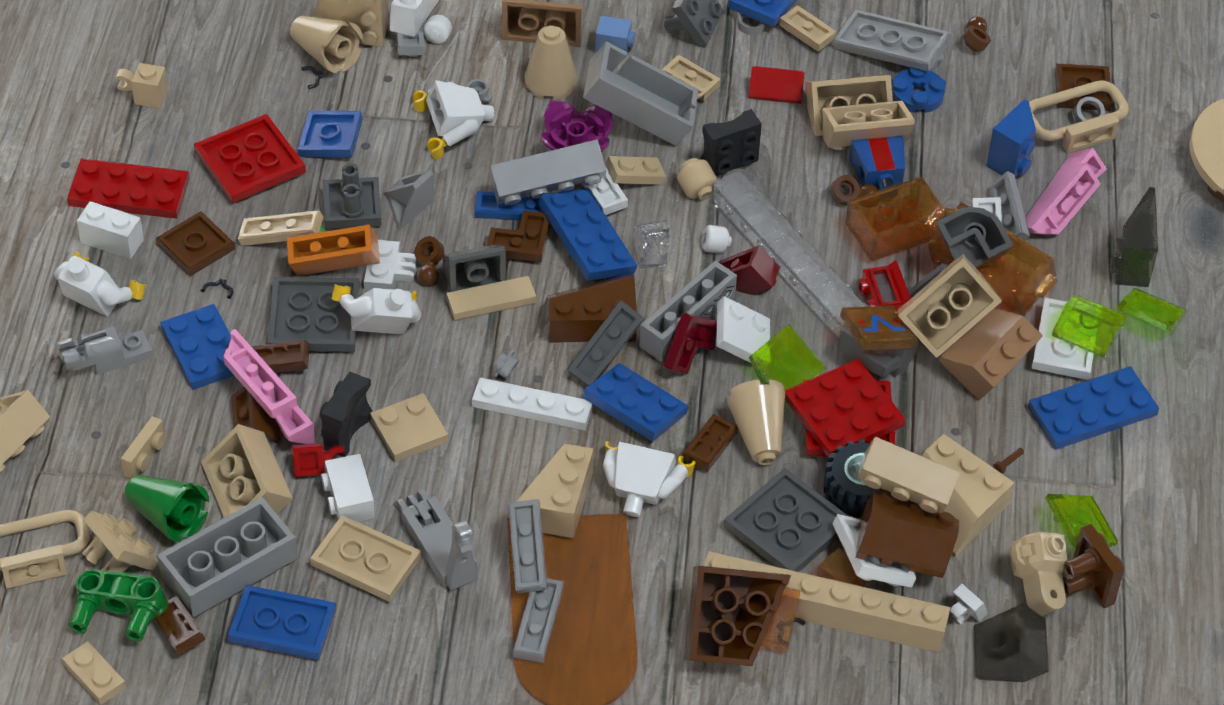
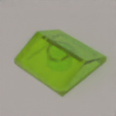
M1134 288L1117 307L1120 313L1170 335L1174 334L1186 313V309L1137 288Z
M1075 294L1066 303L1052 331V336L1105 358L1128 316Z
M790 324L749 356L762 385H770L769 380H775L782 383L785 390L803 383V380H810L816 377L826 368Z
M1046 495L1047 503L1070 544L1075 548L1081 527L1092 524L1096 531L1105 537L1108 547L1116 546L1119 542L1093 496Z

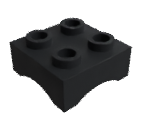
M753 110L744 111L739 117L728 122L703 125L704 152L700 160L707 161L715 175L725 174L728 171L748 166L758 161L762 123Z
M349 371L344 380H340L337 383L334 395L330 401H326L322 405L319 417L322 419L321 436L323 437L324 450L328 451L332 446L342 445L344 446V453H336V455L346 457L349 453L352 436L360 427L370 421V413L373 412L366 398V392L371 386V379Z

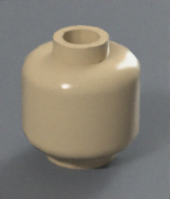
M692 158L685 161L679 167L677 181L688 198L705 200L714 193L713 189L717 185L718 179L707 161Z

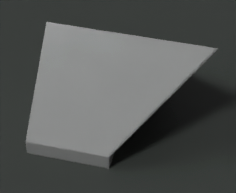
M431 169L402 177L384 192L398 231L403 229L435 200L434 173Z

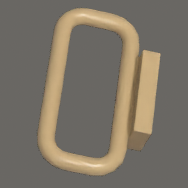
M1107 81L1091 82L1029 102L1036 128L1035 136L1045 141H1056L1063 138L1062 146L1067 153L1115 139L1119 121L1123 120L1129 111V105L1120 90L1114 84ZM1099 91L1108 93L1118 107V110L1055 130L1043 129L1033 114L1035 110Z
M61 510L0 524V537L63 522H73L78 535L77 540L68 544L1 558L0 572L3 573L6 589L67 575L64 557L81 552L90 542L89 528L83 520L85 517L78 511Z

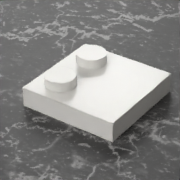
M725 296L717 302L716 346L758 367L764 368L770 363V318Z

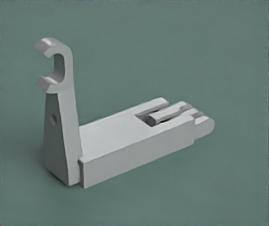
M424 489L417 492L420 502H418L414 494L407 496L410 506H407L402 498L396 500L397 508L402 514V523L443 588L448 586L450 590H454L478 579L477 560L471 552L473 547L467 538V535L473 532L465 520L453 524L436 496L429 498Z

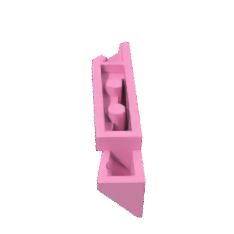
M1094 148L1073 152L1068 156L1025 219L1029 233L1047 236L1059 235L1100 186L1101 183L1097 178L1107 168Z
M236 329L232 330L231 341L224 354V364L269 416L276 419L288 441L302 444L315 443L314 423L298 407L297 397Z

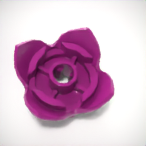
M550 100L544 113L546 132H543L540 138L542 143L550 150L598 139L602 153L610 144L608 135L612 129L613 116L611 112L598 105L589 106L580 113L573 105L567 102Z

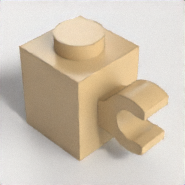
M139 63L135 74L127 69L118 70L116 79L120 81L117 88L122 91H133L135 105L161 109L168 91L165 67Z

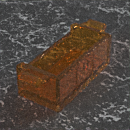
M960 202L955 210L937 206L924 222L925 226L933 234V238L928 243L931 261L937 266H940L942 263L949 266L954 260L951 254H948L939 232L934 229L936 221L942 219L946 213L950 215L962 208L969 207L963 202ZM1005 229L1014 245L1013 248L996 261L988 265L984 264L977 268V270L1001 298L1002 302L1000 305L1015 314L1025 317L1039 298H1045L1058 281L1054 258Z

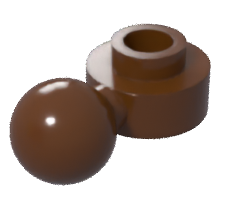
M975 16L967 22V30L963 37L965 45L973 51H983L991 42L989 35L986 33L988 26L984 18Z
M849 175L838 177L830 186V194L839 204H848L859 198L862 204L871 206L876 204L880 198L879 189L875 185L865 184L859 187L856 179ZM840 187L845 189L846 195L840 192Z
M427 236L417 243L414 254L416 259L423 264L417 271L418 282L422 286L431 287L439 280V272L434 265L442 260L444 246L435 237Z

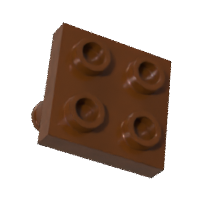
M1092 524L1081 527L1074 556L1072 559L1064 562V571L1067 577L1063 578L1065 595L1068 597L1089 588L1103 608H1107L1115 604L1124 566L1121 559L1115 556L1107 546L1105 537L1098 533Z

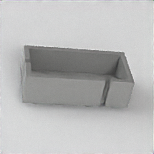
M606 41L589 61L583 98L676 146L693 128L694 108L696 107L698 89L633 55L614 73L613 71L627 56V52Z

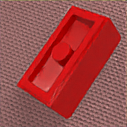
M752 66L748 98L801 104L805 73L798 70Z

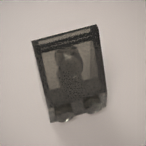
M1149 187L1124 224L1121 237H1116L1114 254L1116 256H1111L1110 273H1115V285L1149 287L1158 253L1155 187Z

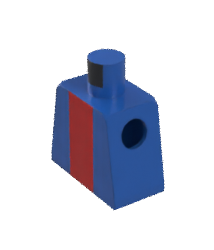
M903 136L852 140L850 162L862 186L873 184L879 189L882 196L890 197L896 193V187L903 185L905 172Z

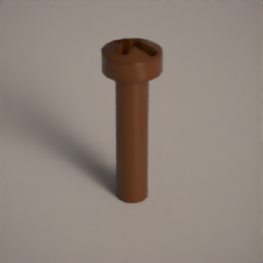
M1018 448L1002 462L997 461L993 464V468L1001 474L1005 473L1006 467L1024 454V450Z

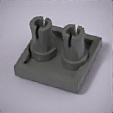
M674 0L672 10L676 15L665 18L664 28L668 33L686 29L698 47L706 46L724 10L717 0Z
M348 163L342 167V179L323 180L326 229L357 227L369 224L370 226L382 225L378 177L359 178L358 166Z

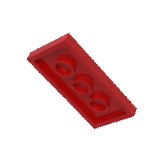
M81 158L67 197L68 206L86 208L91 201L125 213L177 219L190 179L189 171Z

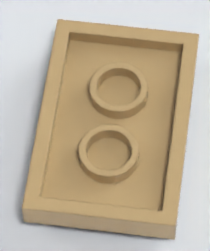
M341 515L311 556L310 564L317 569L390 602L421 559V551Z

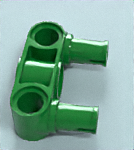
M87 570L76 579L78 592L75 602L77 605L68 626H70L73 632L84 634L94 612L104 611L119 615H132L125 634H127L126 636L129 639L140 642L143 641L150 621L166 611L168 601L158 580L153 577L133 575L126 572Z

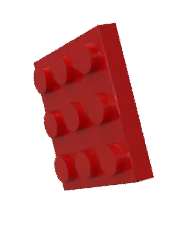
M267 114L194 143L195 153L232 204L306 173L304 162Z
M859 359L785 390V401L828 458L831 453H835L838 446L845 447L846 442L853 441L855 444L858 443V440H865V443L873 441L875 437L880 438L905 426V417Z

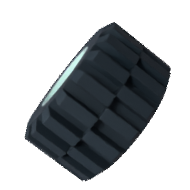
M858 440V443L855 444L853 441L846 442L845 447L840 445L836 448L835 453L830 454L826 463L823 487L824 493H826L825 499L832 502L833 505L846 515H852L853 518L858 519L861 517L874 488L866 486L863 480L857 478L862 457L870 445L865 443V440Z

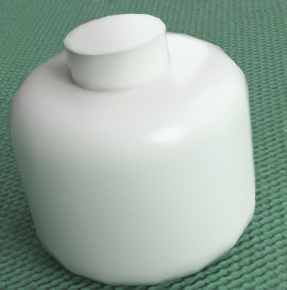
M433 15L424 26V36L433 44L444 43L452 32L451 22L443 15Z
M708 225L702 234V248L705 252L723 254L727 247H730L732 238L729 236L726 227Z

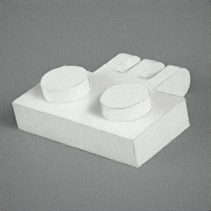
M378 240L380 263L367 265L364 289H393L394 281L412 282L416 270L415 264L417 263L415 254L400 253V242Z

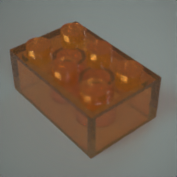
M921 176L849 200L845 224L870 261H874L941 238L937 230L936 221L949 214Z

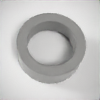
M739 13L738 28L743 33L756 35L765 30L766 24L763 22L757 27L745 25L743 20L751 17Z
M1095 97L1082 98L1076 104L1073 111L1077 123L1088 120L1081 113V106L1086 103L1092 104L1097 108L1098 117L1105 115L1104 105Z

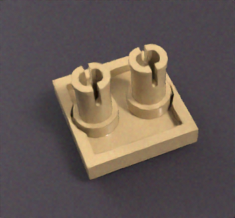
M90 511L83 519L96 534L94 540L82 552L86 559L97 565L108 550L113 555L110 561L101 569L102 571L124 572L130 565L152 571L158 564V559L152 553L153 547L146 540L138 537L135 533L137 528L127 519L118 520L109 513L100 514L94 511Z

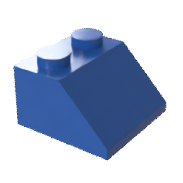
M1024 99L993 128L986 164L987 167L1000 175L1007 171L1013 173L1015 179L1020 174H1026L1032 164L1030 160L1031 152L1035 147L1034 136L1036 128L1028 100Z

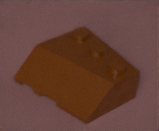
M628 273L548 295L550 343L589 342L620 301H623L637 312L634 274ZM637 330L629 339V341H636Z
M881 488L874 489L861 515L855 558L865 560L867 555L880 558V564L891 566L893 562L903 563L910 571L943 578L958 537L959 520L955 519L948 512L943 511L941 514L938 512L930 513L921 509L919 504L915 502L896 499L891 495V492Z
M694 566L685 660L753 666L767 633L768 626L774 612L778 608L780 598L791 575Z

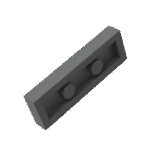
M620 301L568 370L587 385H591L601 377L645 318L623 301Z

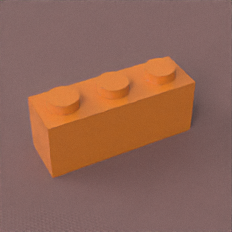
M370 224L287 238L288 263L297 276L380 263L378 236Z

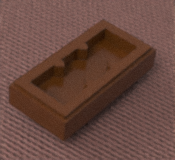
M307 339L251 346L274 373L308 369L310 344Z
M713 414L683 452V460L692 463L694 460L695 466L708 472L737 435L738 426Z
M178 596L168 600L166 611L154 618L178 656L206 640Z

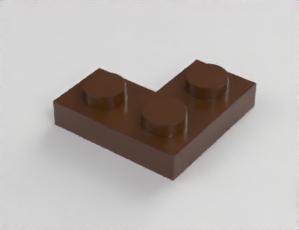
M523 210L519 231L491 227L487 246L496 244L504 246L506 258L542 262L550 222L544 213Z

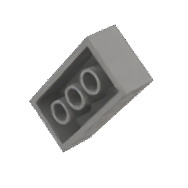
M261 497L157 555L161 578L175 596H178L186 610L194 618L242 591L246 585H252L298 559L296 537L266 500Z

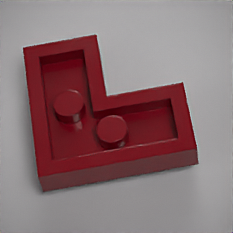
M683 312L681 319L677 323L676 333L671 346L667 350L663 367L688 374L698 347L710 350L715 349L717 320Z

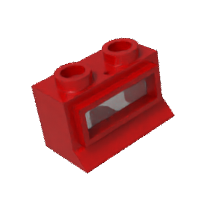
M894 260L888 266L863 269L862 279L858 280V288L861 296L865 295L868 316L878 315L886 322L890 321L894 324L904 323L898 316V310L911 299L897 260ZM891 319H898L900 322L895 323Z

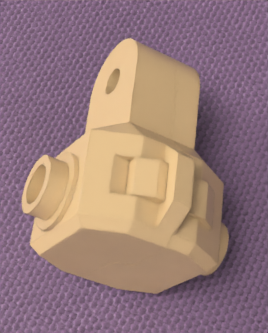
M1035 532L1014 541L1009 548L1013 575L1023 579L1026 602L1029 609L1037 616H1045L1062 608L1066 601L1062 572L1064 570V562L1068 560L1064 536L1058 533Z

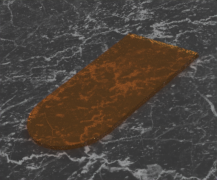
M626 513L580 515L574 538L543 533L547 578L564 581V590L544 663L514 658V665L517 677L523 688L534 699L544 705H609L627 691L635 677L638 654ZM507 518L514 648L530 592L517 594L515 589L510 519Z

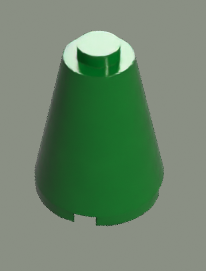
M137 475L126 484V500L167 538L174 542H181V539H187L198 533L206 521L208 512L204 508L205 501L209 503V495L206 489L198 484L145 475Z

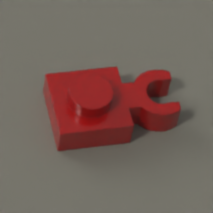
M322 443L292 445L295 477L324 474L325 461L332 460L336 453H344V446L335 445L328 451H323Z

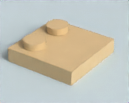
M424 393L370 413V420L394 462L449 442L447 431Z

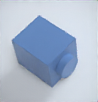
M600 16L596 31L595 53L606 41L628 52L629 47H634L636 32L631 31L632 20Z

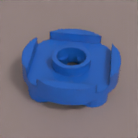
M910 67V69L903 70L895 76L892 85V98L894 101H903L909 112L915 113L916 109H925L924 113L932 112L943 103L946 82L932 71L928 72Z

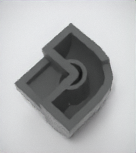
M969 206L936 221L937 230L948 254H951L954 261L961 254H964L976 269L984 264L988 265L1008 253L1014 246L999 218L994 212L991 213L984 208Z
M867 318L863 319L865 324L856 322L842 330L840 347L846 362L849 363L859 359L873 374L879 375L882 378L888 374H892L895 377L898 376L910 363L920 343L918 337L906 330L893 331L886 325L879 323L878 332H865L864 329L872 328V323H869L870 321ZM887 321L889 324H891V325L894 326V327H900V326H898V325H896V324H894V323H892V322H890V321Z

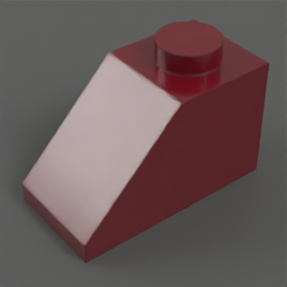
M760 245L718 262L737 275L736 291L750 295L770 290L775 285L776 277L780 270V266Z

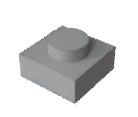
M418 31L415 37L397 33L398 55H425L424 32Z

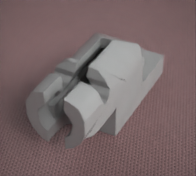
M114 326L90 334H80L77 340L68 338L57 342L58 352L62 363L65 364L64 368L66 371L79 370L93 365L97 375L153 358L152 349L143 330L118 337Z

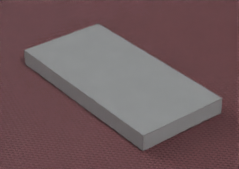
M855 10L832 42L834 49L929 72L950 42L951 32Z

